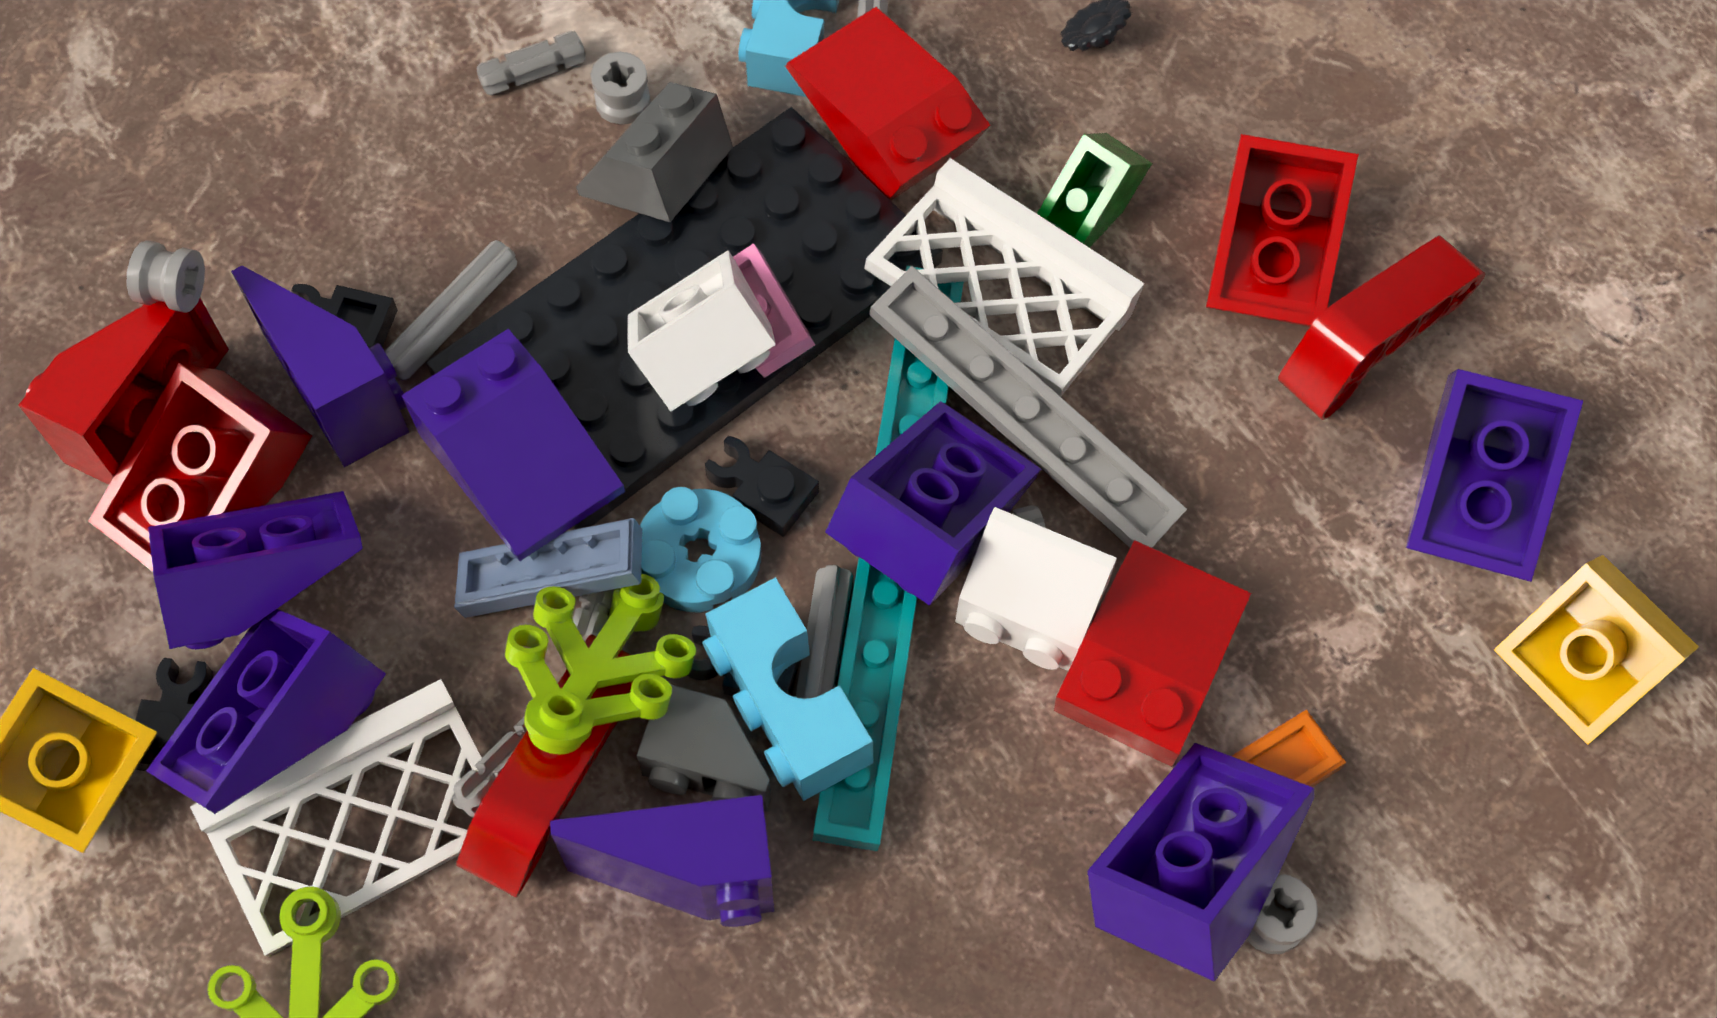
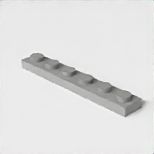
M913 266L871 306L870 316L1128 547H1131L1133 541L1136 540L1153 548L1187 510L1185 506Z

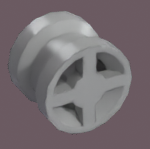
M620 51L609 53L599 58L593 65L591 80L593 90L595 91L594 97L598 113L602 118L611 123L621 125L633 123L651 103L644 63L637 56Z
M148 240L140 242L129 260L126 282L128 295L136 303L152 305L157 301H162L166 303L169 309L187 313L195 307L202 293L205 280L204 259L200 252L182 247L175 252L167 251L165 246L158 242Z
M1278 875L1246 940L1255 949L1267 954H1283L1294 949L1314 928L1317 920V901L1311 890L1299 879L1289 875ZM1274 899H1277V902L1283 905L1286 909L1290 908L1291 910L1284 911L1280 907L1276 906Z

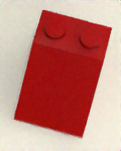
M874 7L793 58L785 66L858 170L891 201L943 167L950 158L954 159L971 148L991 126L958 78L877 7Z
M1241 134L1231 174L1206 308L1308 327L1314 323L1328 307L1359 154Z
M199 298L195 307L187 313L169 309L166 303L162 301H157L152 305L144 304L56 355L46 370L32 380L26 391V396L18 406L63 463L109 485L178 364L215 369L229 348L201 298Z
M179 363L88 522L153 571L148 527L266 505L283 487L312 435L225 371Z
M1134 540L1056 696L1054 711L1172 767L1204 702L1251 593Z

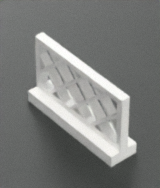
M951 158L937 172L934 186L866 258L865 263L867 271L892 286L906 271L901 270L889 262L888 259L898 251L920 250L924 269L918 271L937 288L939 283L967 281L972 302L955 304L1060 397L1115 330L1119 331L1132 316L1145 284ZM934 210L956 225L957 232L927 234L924 220ZM988 245L1003 255L1005 264L975 266L971 246ZM960 247L964 267L934 269L930 249ZM1035 276L1051 286L1053 295L1024 298L1019 278ZM1008 278L1012 299L982 300L979 286L980 280ZM1084 308L1103 320L1098 328L1073 330L1068 309ZM1057 311L1061 331L1031 332L1027 312ZM1016 313L1020 334L1000 336L988 328L986 316ZM1077 344H1084L1078 351ZM1065 346L1069 363L1058 374L1038 361L1035 348Z
M440 679L351 724L347 731L218 813L214 814L198 803L190 806L201 831L208 835L264 955L270 957L293 943V939L286 935L284 931L274 935L265 917L264 909L273 885L292 890L309 887V885L277 876L291 838L326 848L311 887L323 889L336 851L372 862L362 889L347 897L326 891L338 903L341 918L459 856L468 830L446 824L453 805L452 797L455 794L453 789L454 785L462 778L467 762H469L472 770H477L475 764L482 757ZM451 728L462 748L453 775L418 766L417 764L425 741ZM412 748L407 762L393 758ZM379 764L404 771L391 807L356 797L364 773ZM414 774L449 784L437 821L401 811ZM350 780L346 794L331 790ZM317 796L342 802L329 840L294 830L303 804ZM352 806L388 816L375 853L340 843ZM288 812L283 826L269 823V821ZM398 819L434 829L425 855L411 863L385 857ZM255 828L279 834L266 873L241 866L230 841ZM443 832L458 837L438 848ZM382 865L398 869L377 880ZM246 876L262 881L257 897ZM307 902L305 904L300 921L297 923L299 926H310L317 921L320 911L314 914L317 903Z

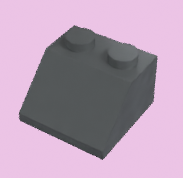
M669 82L576 186L579 196L671 222L733 148L717 94Z

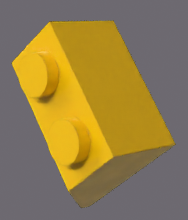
M1601 555L1582 566L1502 641L1494 651L1588 745L1696 651L1699 646L1604 555Z
M32 668L0 718V812L84 854L158 732Z

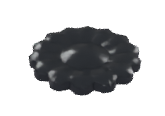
M1100 0L1091 2L1087 7L1078 10L1074 17L1066 22V27L1060 32L1063 46L1068 47L1070 51L1077 49L1085 51L1091 46L1096 48L1108 46L1114 41L1118 30L1126 26V20L1132 15L1129 2L1124 0Z

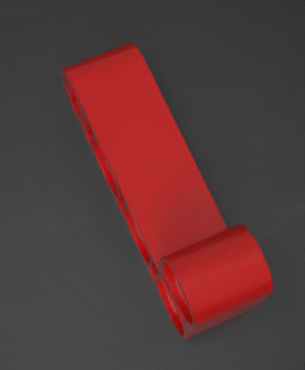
M1436 236L1329 306L1307 330L1280 372L1278 381L1321 420L1329 418L1352 396L1372 367L1458 308L1476 290L1486 273L1442 236Z
M590 634L587 637L585 643L588 649L597 636ZM621 650L616 658L630 656V654ZM567 669L558 682L561 689L570 677ZM633 682L596 688L590 699L630 693ZM618 721L593 726L589 738L578 749L567 754H551L539 749L533 744L529 737V732L526 731L480 803L469 825L456 866L517 898L532 875L551 835L550 820L560 819Z

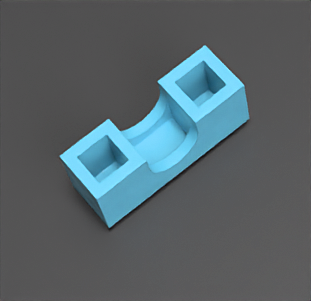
M753 0L752 18L755 19L752 29H743L738 51L739 61L746 62L747 86L807 97L785 66L787 62L824 40V19L800 14V12L816 9L836 13L840 0Z
M776 577L705 613L711 636L702 641L705 651L719 676L730 672L737 683L740 692L733 695V699L748 728L752 731L761 726L772 747L765 750L764 753L782 787L793 782L802 800L805 801L873 764V741L840 685L818 697L810 699L792 697L778 687L777 681L783 671L792 664L809 656L810 652L807 629Z

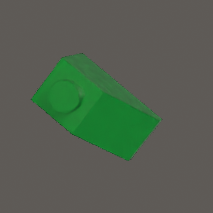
M1108 133L1083 134L1037 214L1090 248L1123 213L1153 163Z

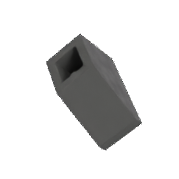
M671 685L672 695L667 713L661 718L649 720L637 753L642 776L648 777V783L661 791L675 795H684L687 789L711 795L712 801L762 795L764 811H768L771 801L770 780L726 700Z

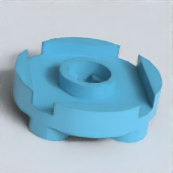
M672 488L664 494L660 503L652 507L640 524L642 528L641 574L649 575L658 582L660 586L659 592L664 595L663 603L672 608L696 613L713 610L714 604L723 603L731 597L733 600L746 593L758 574L761 563V542L755 515L750 509L744 507L735 498L725 493L710 489ZM697 538L707 539L709 546L716 550L712 556L702 554L697 562L688 560V549L684 545L689 541H695Z

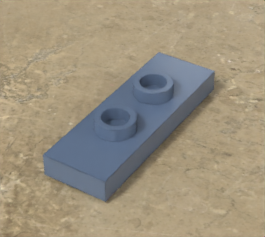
M634 518L566 531L520 562L506 544L459 553L454 608L464 618L535 605L537 593L546 587H561L576 597L641 584L642 528Z

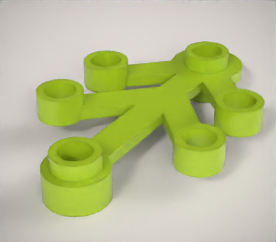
M641 574V584L614 589L611 608L609 609L610 617L589 649L572 619L576 603L573 594L564 588L554 586L543 588L537 593L533 618L537 624L546 628L570 674L562 689L545 663L548 646L547 634L542 629L533 625H519L510 630L507 638L505 658L512 666L518 668L533 698L527 704L524 723L529 732V737L536 747L551 754L571 753L589 738L593 726L637 717L653 720L661 718L667 713L672 695V687L661 676L669 678L687 676L692 670L696 654L694 643L685 636L669 634L659 639L656 651L616 658L633 631H648L659 622L664 595L659 592L660 586L654 578ZM633 682L630 693L590 699L596 688Z
M309 886L295 890L285 899L280 910L281 927L286 935L293 939L289 1018H320L323 943L333 937L338 930L341 912L336 900L325 890L318 887ZM307 902L317 903L320 908L317 921L310 926H299L296 921V913L299 907ZM375 959L363 963L354 974L353 987L323 1018H364L376 1005L387 1003L396 995L399 988V977L396 970L382 960ZM228 965L218 969L210 978L208 995L216 1006L228 1011H234L240 1018H284L256 990V981L247 970L239 966ZM378 969L386 971L389 983L385 991L378 995H368L364 989V981L367 975ZM230 976H241L244 981V990L241 996L233 1001H225L221 996L223 982Z

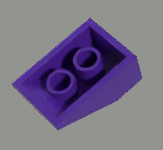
M244 266L231 271L264 337L344 467L409 433L401 410L406 408L401 396L404 393L395 379L397 373L379 343L369 348L355 326Z
M509 329L401 395L420 437L519 562L626 492L623 483L543 368Z
M1461 369L1448 374L1430 438L1406 548L1532 582L1583 400Z
M940 401L851 476L825 533L845 546L853 555L862 558L898 583L903 590L915 595L930 606L961 574L976 555L994 507L1010 512L1037 478L1041 468Z
M344 491L148 527L153 576L169 648L185 646L189 649H206L218 645L227 637L240 635L362 550L361 536Z
M276 609L250 627L146 771L216 814L347 731L355 718L370 706L375 690L386 673L330 631Z
M1194 743L1088 869L1095 927L1215 982L1250 935L1315 798L1314 788Z
M762 795L550 820L551 835L569 872L705 920L720 919L721 925L726 927L752 925L762 920V913L775 912Z

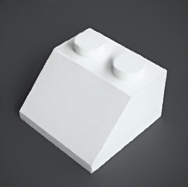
M729 250L628 314V353L670 411H673L685 402L688 406H693L704 401L715 392L718 387V381L736 370L739 373H746L756 368L770 355L769 349L776 345L772 326Z
M994 507L960 594L955 622L963 625L965 631L979 641L989 644H997L1000 641L1023 651L1025 658L1037 666L1052 670L1060 667L1069 671L1081 643L1101 606L1117 558Z

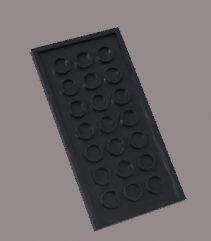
M790 107L734 146L671 222L640 213L426 363L430 374L433 376L509 329L543 368L624 485L626 492L571 527L570 530L591 527L868 319L871 306L891 286L865 269L866 258L906 215L793 107ZM755 244L769 264L813 339L815 346L765 378L756 368L746 373H739L736 370L718 381V387L715 392L704 401L693 406H688L685 402L673 411H670L628 353V314L729 250L734 257L750 245ZM941 248L930 249L934 268L942 263L943 250ZM920 250L898 251L888 259L889 262L903 271H906L907 266L923 268Z

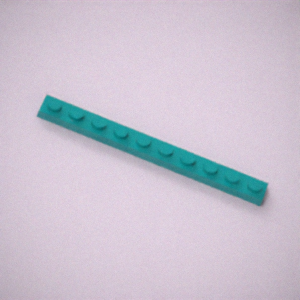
M914 267V268L917 269V270H923V269H924V268ZM964 281L937 284L938 289L954 303L961 302ZM894 338L875 456L937 403L942 401L946 404L948 385L896 338ZM859 557L837 686L840 685L873 741V764L820 792L812 841L878 852L917 597L903 590L898 583Z

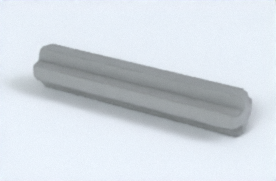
M498 240L490 242L385 350L397 373V378L400 380L409 379L517 267L518 262L515 258V253L509 247Z
M827 565L816 572L807 625L810 655L801 661L795 698L810 699L818 697L835 688L837 684L853 575L850 570L840 568L837 565Z

